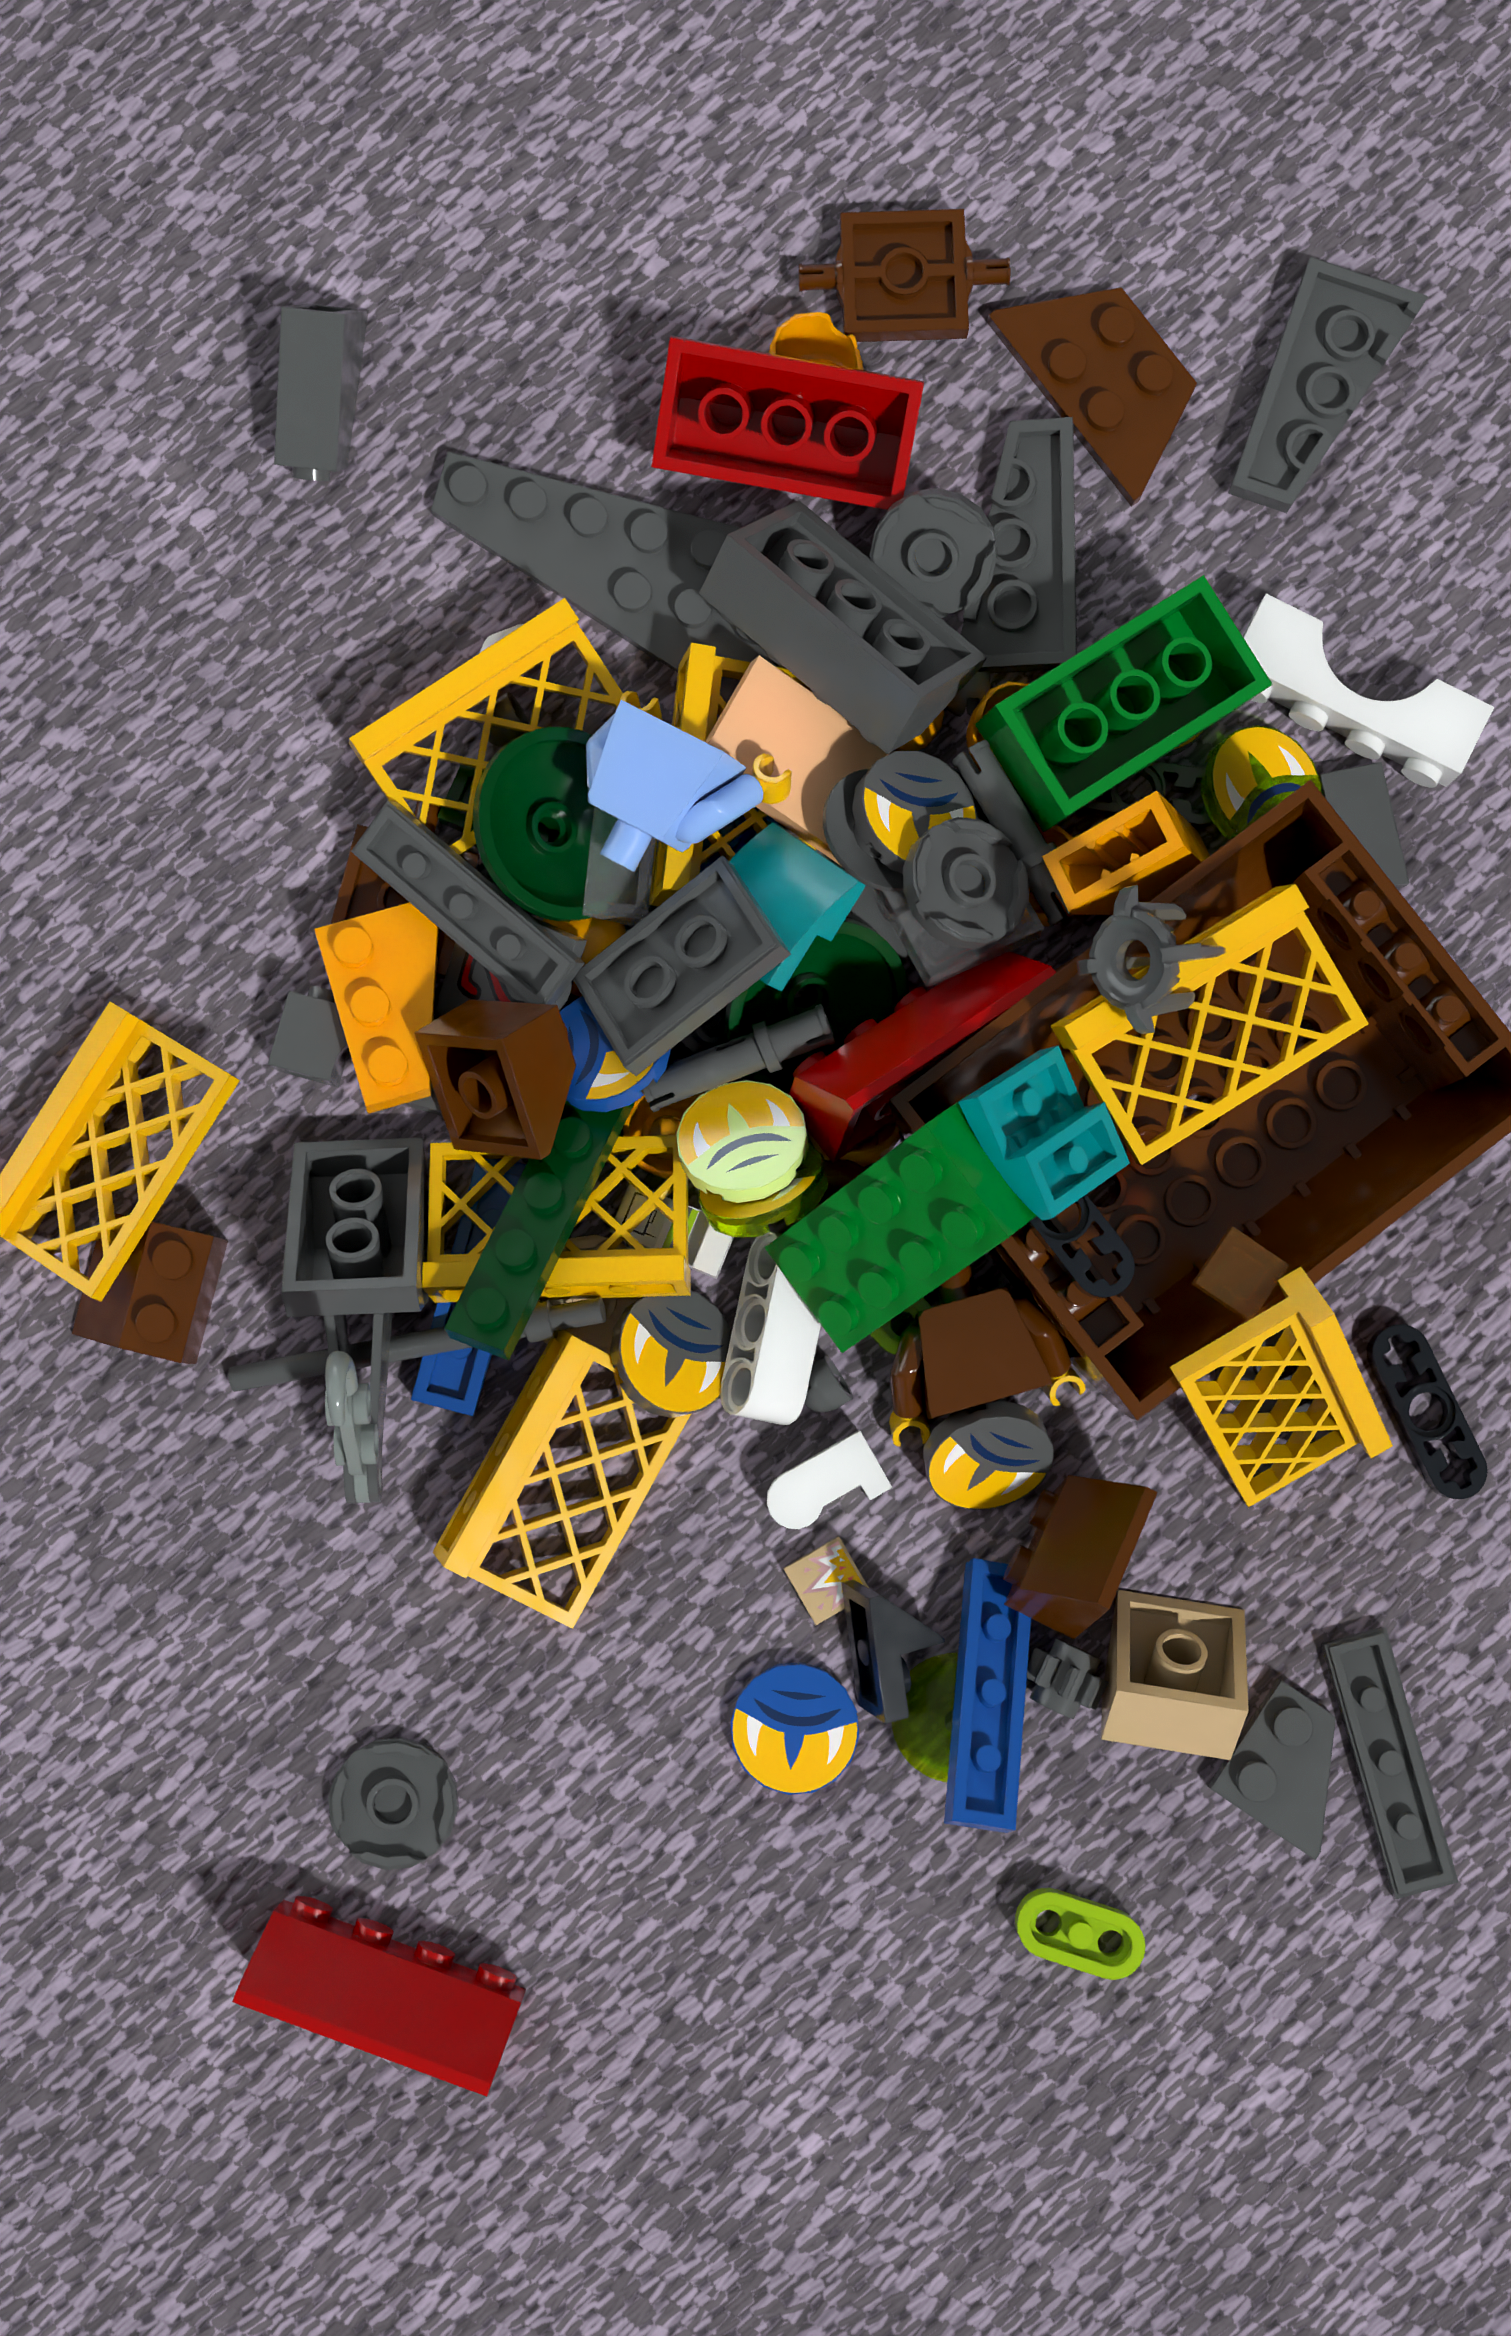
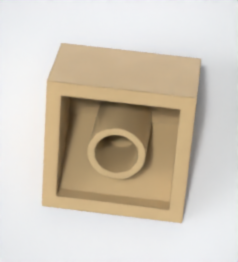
M1117 1590L1104 1677L1108 1684L1102 1695L1101 1740L1231 1760L1249 1712L1245 1610Z

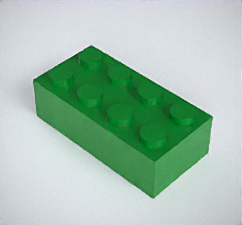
M1203 575L999 702L975 726L984 740H987L990 744L991 751L1040 828L1045 832L1240 708L1273 684Z
M957 1102L914 1132L772 1241L765 1249L840 1352L844 1353L1005 1241L1036 1217V1215L1013 1192L988 1158Z

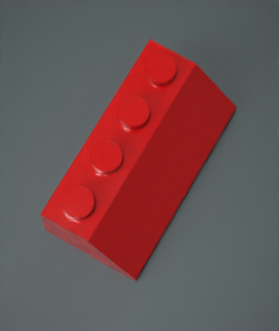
M671 336L651 467L888 510L892 504L904 497L925 381Z
M998 947L977 960L973 955L962 958L943 976L944 981L929 991H926L923 986L914 989L897 1003L894 1008L895 1013L878 1024L874 1019L864 1021L847 1035L843 1042L844 1046L828 1056L823 1051L817 1052L808 1057L793 1072L794 1081L789 1095L804 1114L807 1131L834 1163L895 1122L889 1105L892 1097L1057 972L1050 965Z
M296 1896L294 1903L283 1900L273 1910L238 1985L233 2003L475 2093L488 2096L526 1992L525 1988L514 1985L516 1976L512 1972L487 1963H481L477 1971L454 1963L455 1953L433 1942L418 1941L417 1947L414 1948L392 1940L394 1931L390 1927L374 1920L358 1918L354 1926L330 1917L333 1908L315 1898Z

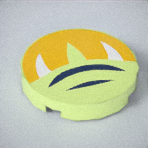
M749 1080L725 1083L700 1095L683 1113L676 1134L681 1166L692 1184L706 1194L707 1190L714 1194L722 1195V1200L736 1203L765 1199L787 1187L796 1177V1169L802 1163L803 1157L805 1161L809 1149L804 1114L792 1097L771 1084Z

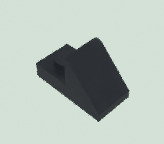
M849 1580L842 1582L858 1706L885 1724L908 1718L906 1693H909L911 1690V1676L908 1666L901 1655L942 1644L945 1642V1638L883 1596L857 1581Z

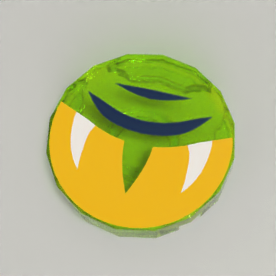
M1259 725L1238 729L1212 748L1205 763L1208 762L1206 776L1201 778V796L1208 816L1224 837L1229 840L1233 839L1309 780L1321 792V782L1314 762L1302 746L1279 729Z
M808 1143L809 1149L805 1161L803 1157L802 1163L796 1169V1177L787 1187L765 1199L736 1203L722 1200V1195L714 1194L707 1190L706 1194L699 1189V1204L709 1224L715 1231L731 1237H758L770 1233L768 1224L775 1223L783 1218L787 1226L801 1220L818 1205L828 1187L827 1175L820 1153Z

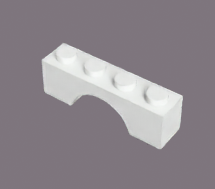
M1265 594L1243 634V638L1273 685L1251 701L1266 703L1269 698L1291 709L1289 717L1300 726L1313 731H1322L1324 727H1327L1347 737L1345 745L1356 754L1369 759H1379L1383 755L1403 765L1402 774L1421 786L1434 788L1439 783L1447 787L1462 773L1494 709L1493 706L1439 679H1436L1416 695L1402 700L1378 701L1360 696L1344 686L1328 665L1322 643L1323 621L1273 596Z

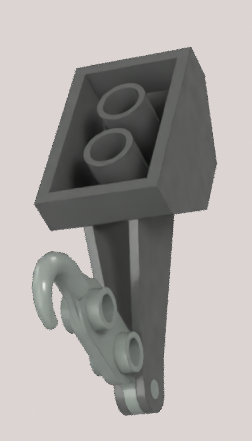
M423 1137L294 1143L281 1293L287 1317L324 1316L329 1352L325 1366V1413L327 1425L335 1426L334 1458L336 1466H343L344 1492L347 1504L381 1502L382 1443L392 1313L419 1312L429 1302V1296L422 1288L423 1262H427L429 1211L427 1164ZM374 1313L370 1385L369 1383L358 1384L355 1364L349 1351L346 1315Z

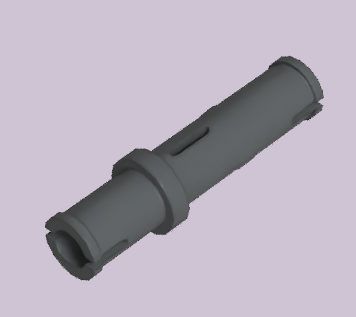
M988 741L978 742L968 749L981 768V772L969 753L966 755L962 752L951 762L958 769L991 826L1002 831L1012 842L1013 845L1009 848L1014 853L1017 861L1023 860L1028 872L1029 889L1046 915L1050 927L1068 918V915L1056 898V894L1067 913L1071 914L1042 858L1043 855L1056 849L1057 846L1055 842L1047 843L991 751Z
M822 1004L769 1026L765 1020L753 1024V1032L667 1064L666 1070L656 1083L653 1079L643 1089L651 1110L654 1113L662 1107L704 1091L712 1090L720 1085L768 1068L770 1073L783 1069V1061L828 1044H835L836 1040Z

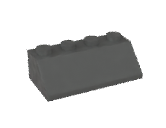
M800 500L727 534L699 592V595L718 610L724 620L741 629L765 650V653L771 660L788 669L812 690V693L818 700L830 705L855 726L865 740L878 746L886 754L892 753L922 734L978 672L987 659V656Z

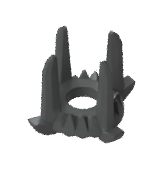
M1138 885L1124 887L1119 891L1114 903L1113 915L1102 923L1093 938L1089 959L1076 962L1078 976L1092 975V979L1098 987L1100 994L1111 1005L1125 1010L1128 1021L1137 1032L1147 1034L1155 1032L1153 1016L1187 1009L1194 1002L1196 996L1194 992L1170 994L1173 991L1172 988L1180 980L1177 977L1180 972L1179 963L1218 957L1226 953L1225 947L1218 945H1201V943L1176 945V936L1172 934L1174 929L1164 922L1185 920L1186 914L1183 909L1176 904L1138 902ZM1139 940L1147 947L1150 957L1126 956V952L1133 941ZM1150 965L1147 974L1140 980L1133 977L1128 971Z

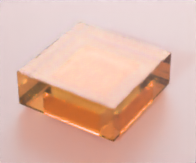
M1230 1227L1192 1284L1244 1320L1249 1321L1257 1315L1277 1285V1280L1283 1276L1289 1264L1236 1228Z

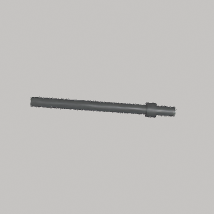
M601 1297L554 1306L550 1300L537 1302L520 1338L527 1337L528 1341L533 1343L557 1338L558 1331L606 1322L604 1302ZM445 1326L391 1336L389 1363L471 1348L472 1346L449 1338L444 1329ZM372 1340L349 1344L350 1356L355 1364V1368L370 1367ZM328 1348L232 1366L228 1371L230 1386L234 1392L325 1375L326 1360L329 1356Z

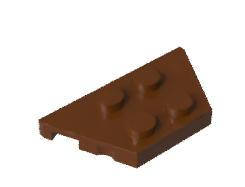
M1122 287L997 309L989 314L988 325L1061 418L1073 417L1075 436L1132 507L1138 503L1197 385V382Z

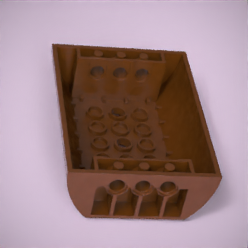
M1311 780L1150 902L1176 904L1183 909L1186 914L1185 920L1164 922L1174 929L1172 934L1176 936V945H1182L1277 886L1296 884L1309 908L1304 910L1307 918L1369 1024L1218 1117L1210 1129L1197 1130L1143 1165L1136 1164L1119 1135L1130 1164L1111 1176L1117 1185L1115 1201L1108 1207H1097V1209L1126 1244L1134 1258L1135 1271L1128 1287L1121 1293L1108 1298H1092L1083 1294L1076 1288L1027 1224L987 1252L1019 1295L1028 1298L1059 1330L1070 1360L1076 1369L1110 1403L1136 1421L1181 1388L1170 1368L1172 1365L1286 1299L1277 1280L1302 1267L1312 1283L1315 1284L1511 1132L1510 1030ZM1293 930L1273 942L1266 970L1299 978L1305 950ZM1139 940L1133 941L1126 952V956L1150 957L1147 947ZM1091 947L890 1099L889 1105L892 1115L904 1139H907L926 1123L965 1096L970 1095L1037 1051L1058 1045L1084 1107L1100 1103L1070 1050L1063 1048L1051 1028V1025L1101 995L1092 979V975L1078 976L1076 961L1089 959ZM1258 951L1240 963L1254 967ZM1145 967L1131 969L1128 971L1131 975H1134L1135 973H1137ZM1228 969L1217 976L1209 1005L1243 1013L1252 975ZM1314 969L1312 981L1324 984L1318 972ZM1264 978L1255 1017L1287 1024L1297 986ZM1201 987L1193 991L1196 995L1195 1002L1198 1001ZM1309 990L1302 1020L1311 1024L1315 1032L1324 1033L1344 1020L1331 995ZM1187 1008L1158 1015L1152 1041L1186 1049L1195 1010ZM1207 1013L1198 1052L1231 1060L1240 1021ZM1252 1025L1243 1063L1267 1068L1277 1062L1284 1040V1032ZM1134 1028L1125 1033L1141 1037V1034ZM1113 1040L1092 1053V1056L1106 1079L1129 1084L1138 1045ZM1150 1048L1140 1087L1174 1095L1184 1057ZM1195 1060L1186 1098L1188 1099L1193 1095H1202L1214 1101L1222 1096L1229 1068ZM1241 1071L1238 1085L1256 1074ZM1112 1088L1123 1107L1127 1092ZM1138 1095L1132 1124L1144 1143L1166 1130L1172 1106L1171 1102ZM1182 1112V1116H1181V1120H1180V1121H1182L1183 1119H1185L1183 1112ZM1073 1203L1054 1218L1043 1220L1044 1225L1055 1233L1070 1232L1076 1226L1079 1219L1076 1203ZM1090 1224L1087 1231L1080 1238L1062 1245V1248L1071 1258L1074 1251L1081 1247L1092 1263L1090 1269L1085 1272L1087 1278L1091 1282L1104 1279L1111 1285L1116 1280L1112 1273V1268L1118 1263V1260L1112 1252L1100 1256L1087 1241L1100 1235L1093 1224Z

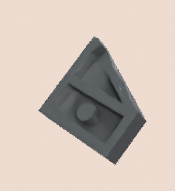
M1278 1678L1240 1735L1231 1760H1224L1208 1787L1316 1860L1321 1853L1336 1717Z

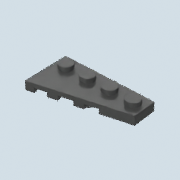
M1310 257L1302 275L1228 494L1287 513L1424 305L1428 296Z
M1073 417L1009 422L991 497L992 505L988 518L994 528L998 551L991 584L979 600L964 610V622L961 630V636L987 656L986 661L978 672L1050 671L1077 654Z

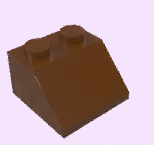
M468 1000L414 1032L454 1149L542 1160L551 1153L576 1068V1062L568 1040V1031L561 1018L558 1005Z
M115 1213V1219L126 1216ZM151 1222L102 1302L90 1298L82 1292L72 1334L178 1363L196 1364L228 1240ZM101 1239L96 1240L87 1273L88 1278L92 1276L103 1258Z
M1068 1475L1054 1492L1044 1489L1037 1499L1028 1520V1524L1037 1528L1028 1548L1023 1545L1018 1546L1006 1569L1003 1580L1011 1583L1012 1586L1004 1605L1075 1639L1110 1609L1158 1492L1146 1486Z

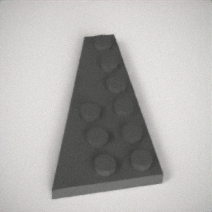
M447 452L431 508L435 518L494 556L497 555L548 591L551 590L561 598H566L579 611L677 673L679 664L691 643L716 647L715 656L747 662L753 661L760 655L777 667V663L767 656L761 646L737 626L724 620L718 610L699 595L727 534L740 529V527ZM722 676L720 696L726 703H728L740 682L739 679Z

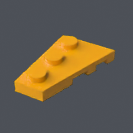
M409 902L315 928V934L368 1114L431 1096V1080L414 1032L434 1021L435 980H437L438 926Z

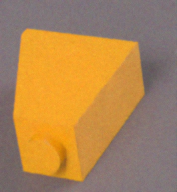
M1155 791L1043 855L1042 858L1068 911L1072 915H1113L1114 903L1119 891L1124 887L1138 885V902H1150L1210 855L1198 831L1158 791Z

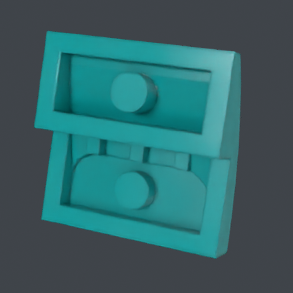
M772 822L743 846L729 862L735 867L791 953L790 956L760 978L765 984L782 991L815 937L818 935L829 941L833 940L866 885L787 830Z
M1059 1045L1037 1051L958 1102L970 1128L988 1158L1013 1192L1042 1221L1054 1218L1130 1164L1105 1102L1084 1107Z

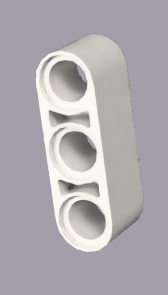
M769 1230L762 1232L756 1237L748 1254L721 1381L720 1397L724 1410L730 1415L779 1425H790L798 1418L803 1409L821 1324L766 1251L765 1247L782 1235V1233Z

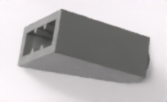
M308 303L281 307L274 465L293 467L292 477L330 481V471L337 472L348 467L369 310Z

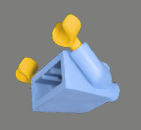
M626 691L621 695L616 712L589 738L586 744L587 786L590 788L588 803L617 818L600 854L635 872L652 837L680 852H684L692 843L701 842L761 802L776 804L786 800L790 795L791 770H785L777 777H770L774 771V757L765 753L758 755L753 763L752 775H743L746 767L730 755L664 722L658 698H652L647 706L641 708L638 693L634 691Z

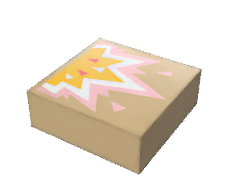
M839 1536L783 1568L815 1625L845 1609L842 1582L855 1580L869 1588Z

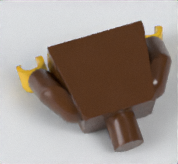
M969 1265L936 1288L941 1305L917 1312L915 1323L908 1326L901 1334L890 1372L893 1412L890 1415L889 1424L892 1440L895 1446L901 1447L899 1437L901 1431L906 1427L916 1426L920 1428L922 1443L925 1444L931 1435L928 1424L929 1419L1037 1388H1041L1054 1406H1059L1060 1403L1056 1398V1390L1059 1385L1071 1381L1074 1389L1081 1395L1086 1390L1085 1384L1071 1366V1360L1062 1334L1042 1311L1026 1297L1011 1296L1006 1287L978 1295Z

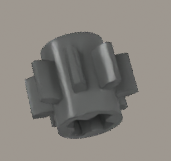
M1056 1638L1050 1653L1034 1647L1028 1660L1027 1678L1036 1684L1029 1698L1071 1719L1075 1718L1080 1705L1096 1710L1108 1684V1681L1095 1675L1101 1659Z

